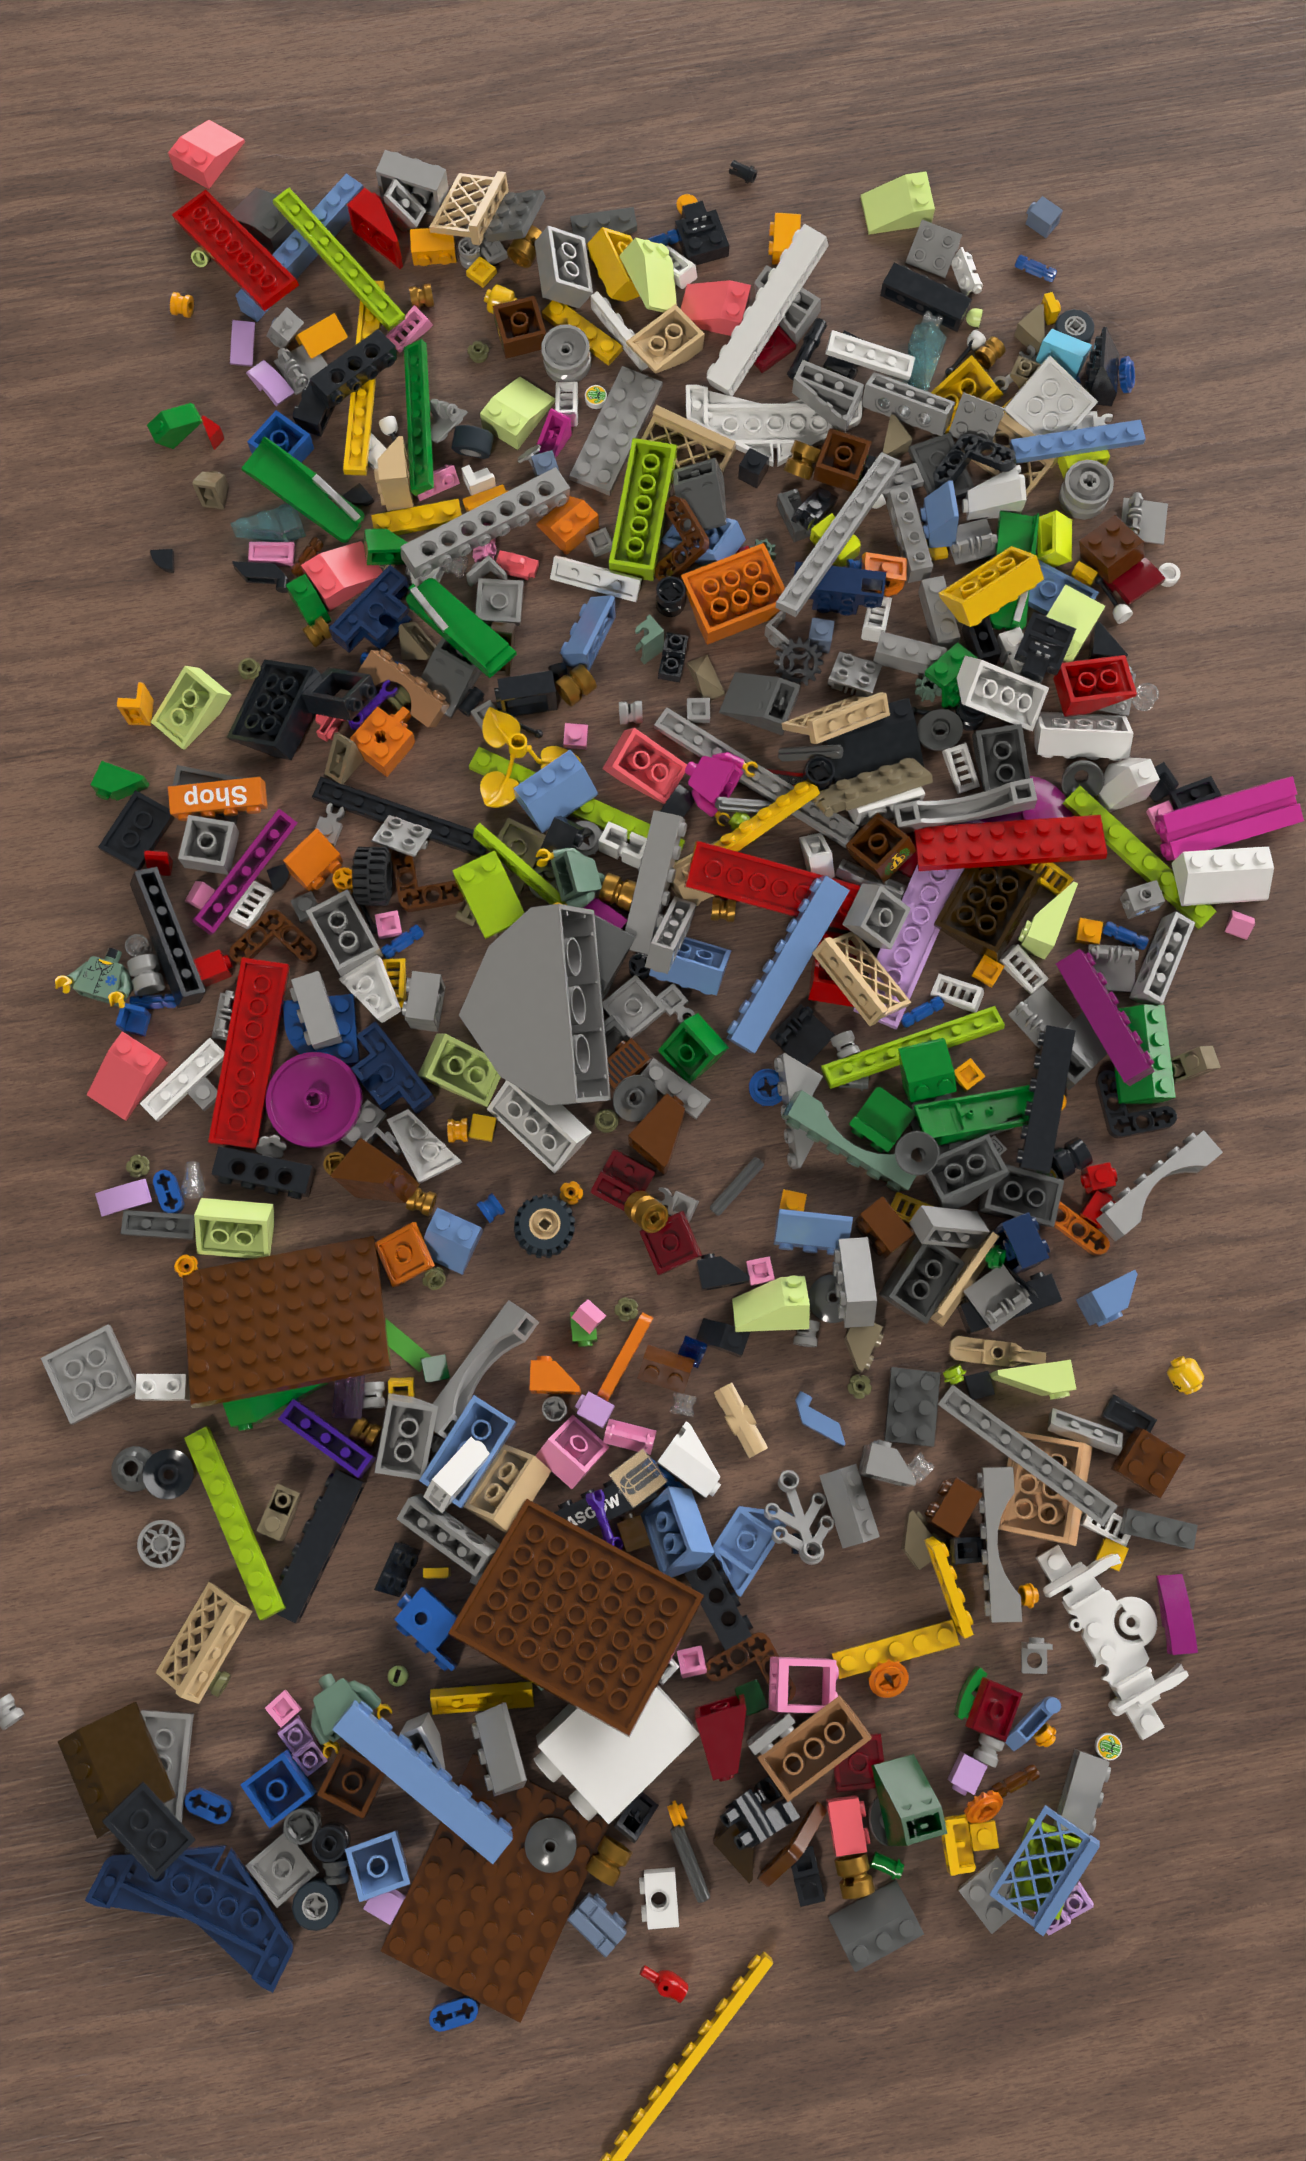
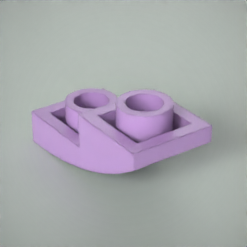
M232 321L231 365L253 367L255 322Z
M264 360L246 372L260 391L264 390L276 407L294 394L293 389L282 376Z
M146 1179L95 1193L101 1216H107L152 1202Z
M299 1715L277 1731L279 1737L291 1751L293 1759L307 1777L328 1761V1758L323 1756L321 1746Z
M1080 1881L1077 1882L1065 1901L1059 1920L1054 1919L1048 1928V1936L1069 1925L1073 1918L1093 1908L1094 1903Z

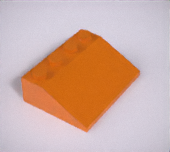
M764 543L681 575L695 619L707 645L772 620L781 611L775 608L776 601L785 590V586Z

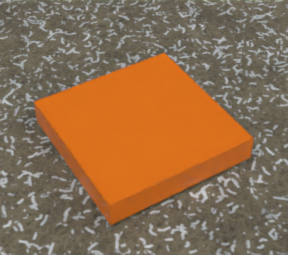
M412 1222L375 1242L377 1253L392 1287H397L435 1266L416 1222Z

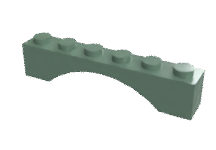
M802 1090L794 1093L781 1116L787 1120L786 1124L796 1130L800 1128L807 1133L806 1136L817 1143L821 1141L826 1144V1149L836 1155L840 1153L847 1158L846 1161L852 1166L858 1168L861 1166L866 1169L868 1176L876 1180L880 1178L887 1182L886 1186L895 1192L909 1190L916 1175L903 1171L897 1164L895 1154H877L853 1145L832 1125L826 1115L822 1102Z

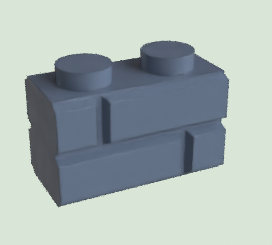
M588 1892L571 1911L567 1920L606 1958L626 1935L627 1929L624 1927L626 1921L617 1912L612 1915L605 1908L607 1903L599 1894L596 1893L593 1896Z

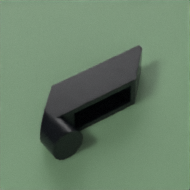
M232 561L234 569L247 583L276 584V591L288 593L286 584L290 581L276 564Z

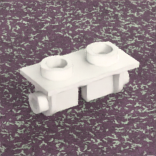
M961 247L951 262L960 290L966 296L970 292L979 294L982 291L983 284L978 273H974L976 267L972 259L973 257Z

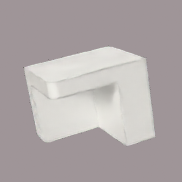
M470 465L461 468L463 480L471 496L496 487L495 477L493 473L490 474L488 468L474 473Z

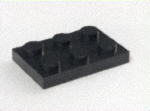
M135 790L98 848L102 852L139 871L146 862L144 852L146 850H154L175 817L170 814L169 808Z
M144 1781L102 1820L155 1880L196 1840Z

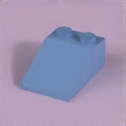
M726 518L727 525L706 530L705 533L710 541L709 548L695 562L703 567L736 554L746 540L738 521ZM673 524L662 538V542L672 549L676 548L683 541ZM697 539L696 541L698 544L695 547L699 548L700 539Z

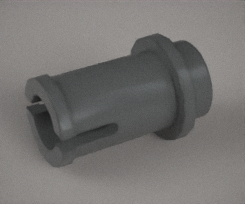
M869 1076L843 1084L839 1088H857L863 1091V1089H868Z

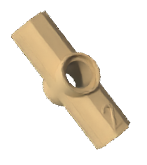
M733 1383L715 1391V1398L726 1415L724 1417L733 1434L737 1435L747 1456L751 1458L767 1449L768 1447L756 1427L757 1423L747 1405H744Z

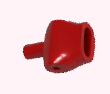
M643 1965L639 1975L654 1983L661 1996L671 1998L678 2003L684 2000L689 1986L675 1972L670 1970L655 1972L646 1965Z

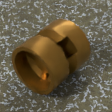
M531 225L525 238L513 239L507 249L509 258L520 267H531L537 257L535 241L542 232Z
M794 440L790 451L792 457L787 459L783 470L810 481L814 471L812 464L817 462L821 450Z
M582 664L569 671L570 676L564 675L554 682L558 694L570 707L582 699V694L587 696L597 688L593 676Z
M608 873L604 879L599 900L609 905L616 903L617 908L630 912L637 882L629 879L623 882L620 876Z
M637 1191L631 1194L625 1202V1214L644 1231L655 1233L665 1226L668 1220L667 1208L647 1192Z
M604 1835L597 1847L599 1855L591 1857L586 1870L603 1883L614 1887L621 1874L619 1867H625L633 1853L614 1838Z
M867 1853L845 1855L834 1859L837 1875L842 1877L839 1885L843 1899L860 1898L875 1892L872 1876L867 1874V1871L870 1869Z

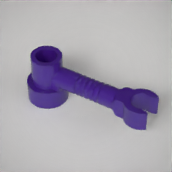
M390 680L385 681L382 689L352 721H349V725L354 732L357 731L377 706L398 693L397 687L391 692L386 691V688L391 684ZM356 718H360L359 722H354Z
M600 1489L594 1491V1493L586 1494V1501L591 1506V1509L595 1511L603 1536L601 1539L623 1550L624 1544L620 1537H613L604 1510L605 1496L603 1491Z

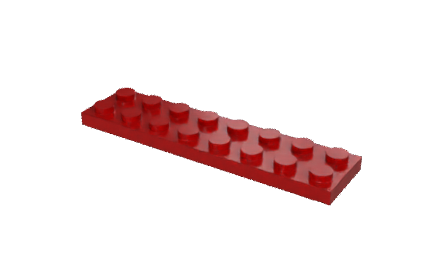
M206 189L172 214L174 220L264 312L299 286L296 278Z
M1101 815L940 825L914 830L918 871L1106 859L1107 857Z
M696 841L684 887L797 918L800 913L798 907L804 898L808 899L812 891L809 889L813 881L824 875ZM831 878L850 891L829 927L852 932L842 924L861 886Z
M243 957L241 959L208 1140L210 1144L256 1150L266 1104V1094L290 968L289 964Z

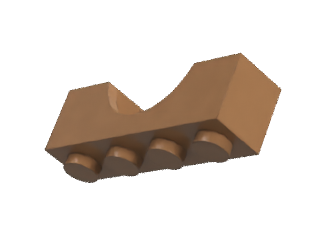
M371 650L358 673L371 675L375 687H382L383 683L387 680L401 684L408 691L411 698L410 714L426 727H436L450 706L445 701L446 697L436 690L433 692L427 687L428 683L422 678L412 676L409 673L410 669L391 660L392 655L385 650Z

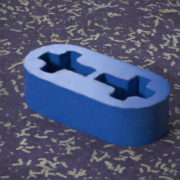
M158 1171L153 1177V1185L160 1206L166 1213L179 1214L184 1208V1199L178 1181L170 1171ZM163 1176L171 1179L167 1182L169 1190H166L165 1186L159 1184V1182L163 1181ZM170 1194L175 1201H178L174 1209L167 1206L170 1203L168 1197Z
M196 1788L189 1792L185 1798V1806L189 1812L212 1823L223 1824L233 1815V1805L229 1800L206 1789ZM198 1794L202 1795L201 1801L207 1803V1806L200 1804L195 1807V1801L192 1800V1797H196ZM224 1805V1811L227 1812V1815L218 1818V1812L211 1809V1806L218 1808Z
M468 1996L440 2003L432 2009L429 2023L434 2030L439 2032L471 2023L477 2017L479 2004ZM463 2003H467L468 2007L473 2006L474 2008L471 2010L470 2016H467L465 2012L457 2014L456 2011L463 2008ZM438 2011H442L443 2015L452 2013V2016L446 2018L445 2024H441L440 2020H435Z

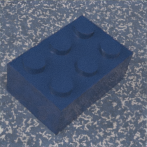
M1029 1212L1001 1223L992 1231L999 1236L994 1246L999 1245L1001 1249L1006 1250L1004 1264L1016 1274L1032 1269L1050 1258L1048 1255L1050 1253L1049 1246L1044 1239L1041 1240L1038 1230H1040L1039 1224L1034 1216H1030Z

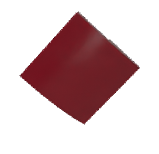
M1144 558L1110 584L1105 580L1103 582L1112 593L1117 591L1129 606L1164 583L1166 578L1148 559Z
M614 1149L590 1193L624 1211L625 1202L628 1197L637 1191L646 1192L656 1171Z

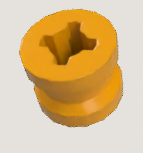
M174 292L170 299L171 314L176 316L182 314L186 318H191L194 309L193 296H181L180 293Z
M345 867L339 868L333 874V884L339 893L348 889L349 893L352 894V870Z
M462 1118L460 1121L448 1119L447 1132L449 1143H453L456 1140L468 1142L469 1129L467 1118Z

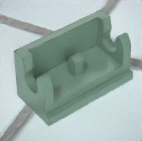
M650 614L635 629V634L644 630V637L635 648L636 652L642 648L640 660L644 665L660 654L664 646V630Z

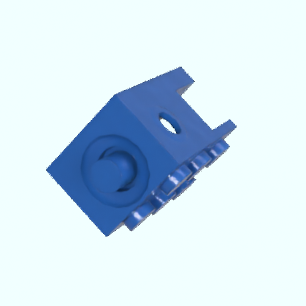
M421 1587L413 1598L406 1593L397 1604L402 1611L394 1619L398 1623L396 1628L406 1637L412 1635L417 1640L415 1645L425 1654L431 1652L436 1657L434 1662L441 1669L446 1671L449 1668L453 1671L458 1664L445 1654L440 1647L449 1638L448 1632L458 1616L426 1587Z

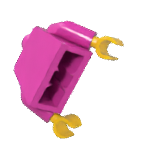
M728 752L714 754L711 757L703 756L698 764L689 762L685 768V773L691 776L688 785L693 788L692 796L696 805L710 817L714 816L720 826L725 825L719 822V817L726 815L730 819V816L724 812L720 813L715 808L716 798L730 797L743 774L741 768L744 769L748 777L755 776L754 773L748 771L747 768L749 766L758 768L756 762L745 763L744 759Z

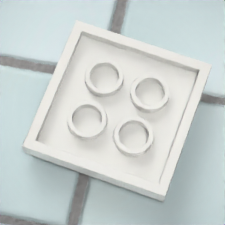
M1048 356L1004 407V411L1037 436L1074 430L1098 401L1051 356Z

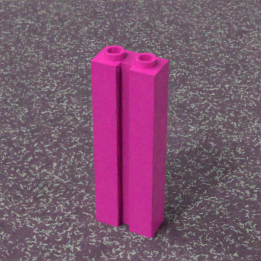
M1293 776L1155 816L1154 826L1161 838L1160 850L1162 855L1166 858V861L1175 860L1183 852L1210 850L1303 822L1300 803L1297 804L1295 797L1297 791Z

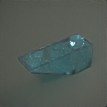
M932 321L915 325L908 343V355L915 357L908 385L924 391L929 389L947 339Z
M282 504L278 508L261 511L257 515L239 518L236 522L230 523L235 537L290 542L306 536L298 511L289 504Z

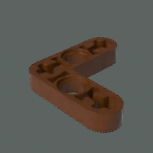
M672 496L666 501L665 511L683 541L656 565L655 577L659 581L669 576H680L708 550L710 545L708 536L687 501L677 496ZM676 503L679 504V505L677 506V509L679 510V512L674 511V510L676 509V506H675ZM687 519H690L691 528L685 531L683 524ZM697 539H700L699 548L695 547L698 544L696 541ZM684 551L686 559L684 563L680 564L678 556ZM665 568H669V569L666 571V572H667V576H664V574H665V570H664V569H665Z
M392 851V864L398 898L402 909L407 912H415L454 905L465 900L461 892L458 893L457 897H454L451 893L455 887L460 891L456 881L418 887L413 856L405 854L407 856L405 857L406 867L402 868L401 861L398 858L401 852ZM405 873L413 876L409 884H402L400 882V877ZM442 889H445L446 893H450L446 894L447 899H444ZM430 891H436L439 893V898L437 901L430 902L426 899L427 894ZM420 893H422V898H423V901H424V903H422V904H421L420 899H419V898H420V897H419V894H420ZM408 896H412L413 899H417L413 900V905H408L407 902H404L408 899Z
M273 909L267 911L231 946L229 954L234 963L240 965L242 957H237L236 952L238 950L244 951L246 955L244 958L253 959L275 937L303 963L314 962L318 957V949L280 911ZM270 918H278L279 923L277 925L271 924ZM262 925H265L266 928L268 927L269 934L261 927ZM288 931L297 933V938L293 942H287L284 939ZM255 932L264 934V938L260 943H254L251 940ZM246 941H248L251 947L254 948L253 950H251L249 947L247 948V945L245 944ZM300 943H302V945L306 949H310V951L312 952L310 956H308L307 954L303 956L304 953L302 949L298 946Z
M756 1632L751 1634L752 1636L708 1659L706 1661L707 1673L705 1675L712 1681H720L751 1662L756 1661L769 1685L770 1674L765 1671V1663L770 1660V1657H779L770 1638L762 1632ZM756 1637H759L761 1640L765 1638L766 1643L763 1644L765 1649L760 1651L758 1648H755L751 1651L754 1656L749 1658L748 1651L742 1645L748 1642V1647L755 1644L754 1639ZM735 1649H740L744 1652L745 1658L740 1664H735L730 1659V1654ZM726 1655L727 1662L732 1669L727 1671V1667L724 1666L720 1669L721 1674L719 1676H716L714 1673L710 1674L708 1672L711 1669L710 1664L712 1662H715L716 1665L723 1663L724 1661L721 1657ZM789 1673L788 1685L790 1684L791 1688L788 1690V1701L792 1700L796 1694V1687Z
M818 1801L807 1811L790 1842L759 1873L757 1879L766 1887L773 1884L796 1863L806 1850L827 1813V1809Z

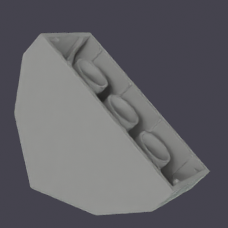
M562 904L531 907L489 945L459 1016L500 1077L545 1104L561 1105L611 1100L594 910Z

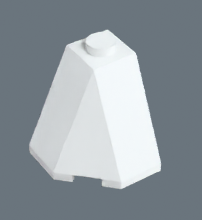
M1016 465L1012 470L1002 472L968 490L966 498L962 499V511L966 513L967 520L998 518L1000 511L1016 514L1022 513L1027 499L1025 477L1023 474L1019 475L1021 472L1020 465Z
M1129 757V759L1109 764L1104 773V786L1096 796L1098 802L1108 812H1112L1146 800L1160 780L1151 759Z
M685 1422L657 1463L704 1498L708 1494L713 1497L721 1486L718 1483L720 1475L692 1426Z

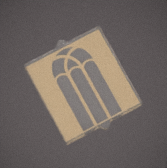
M644 1448L609 1474L619 1488V1494H623L633 1508L668 1482L658 1468V1463L651 1459Z

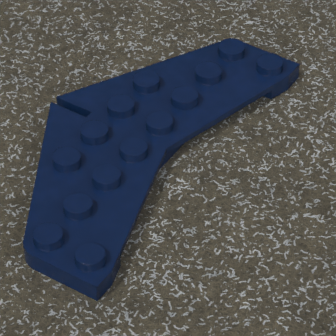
M227 1845L187 1848L156 1880L130 1852L114 1853L105 1860L85 1899L86 1902L97 1907L109 1909L114 1907L187 1919L197 1924L252 1976L251 1978L259 1986L272 1993L274 1992L292 1955L294 1943L232 1847L220 1870L216 1869V1866Z

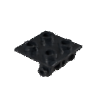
M800 1004L769 1038L789 1056L807 1066L831 1041L830 1039L835 1034L813 1015L814 1011L809 1006L804 1007Z
M395 1542L374 1590L400 1597L408 1585V1578L412 1569L417 1565L418 1555L421 1550L410 1547V1545L403 1542Z

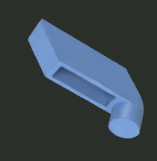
M800 1391L795 1402L801 1423L837 1444L845 1446L840 1424L809 1407L813 1398Z
M1049 1696L1038 1702L1009 1732L1005 1743L1013 1751L1027 1743L1054 1713L1060 1711V1701L1055 1697Z

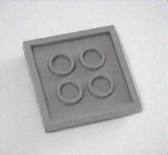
M109 1324L41 1358L71 1425L108 1408L136 1392L135 1377Z

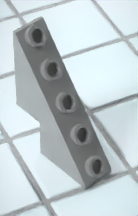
M786 1053L778 1055L774 1060L775 1071L779 1073L780 1080L777 1085L778 1094L782 1096L783 1102L781 1116L795 1092L802 1090L813 1096L823 1077ZM786 1124L784 1139L789 1145V1153L787 1154L788 1165L792 1169L801 1168L814 1141L806 1136L807 1133L800 1128L799 1130L793 1129Z

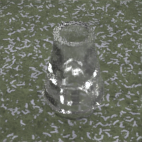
M187 1162L185 1164L186 1169L181 1191L185 1198H201L206 1189L200 1163Z

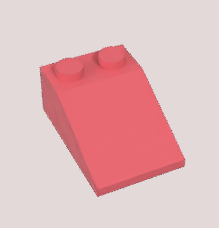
M208 120L182 135L168 154L175 171L210 189L245 143V140Z
M731 280L687 284L681 310L699 329L731 336L734 328L737 325L739 326L744 319V313L750 302L751 285Z
M362 541L320 553L301 565L304 574L308 577L329 612L367 589L366 587L370 586L383 572L379 565H367Z
M636 728L624 730L602 769L620 782L665 804L685 774L687 764Z
M122 1031L108 1050L87 1096L127 1121L167 1065V1062L160 1055Z

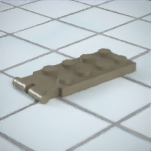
M905 758L900 763L891 766L884 765L878 770L863 772L857 777L848 780H839L836 784L830 785L828 789L819 791L820 794L812 799L811 802L826 817H831L834 813L846 809L849 811L933 783L932 774L914 758Z
M507 818L497 838L534 869L538 861L536 860V854L540 850L546 835ZM501 862L519 898L526 883ZM466 904L463 911H457L456 919L473 927L477 922L468 904ZM500 932L497 933V934H495V935H493V937H496V938H497V937L499 936Z

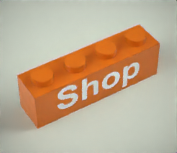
M261 777L168 787L170 814L178 818L179 821H187L188 815L214 818L215 814L224 813V816H236L241 811H247L248 814L260 813L261 809H268L265 781Z

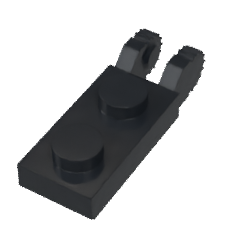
M819 487L795 511L791 521L796 523L801 518H804L806 520L803 528L809 530L835 506L838 498L828 490Z

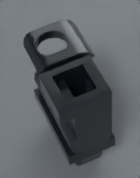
M770 1776L759 1781L755 1785L753 1792L749 1789L725 1806L726 1810L720 1815L724 1826L729 1828L736 1824L740 1833L733 1837L734 1843L739 1850L747 1847L751 1849L800 1818L791 1801L787 1802L785 1798L767 1810H763L760 1804H770L783 1796ZM769 1783L772 1784L776 1793L771 1790Z

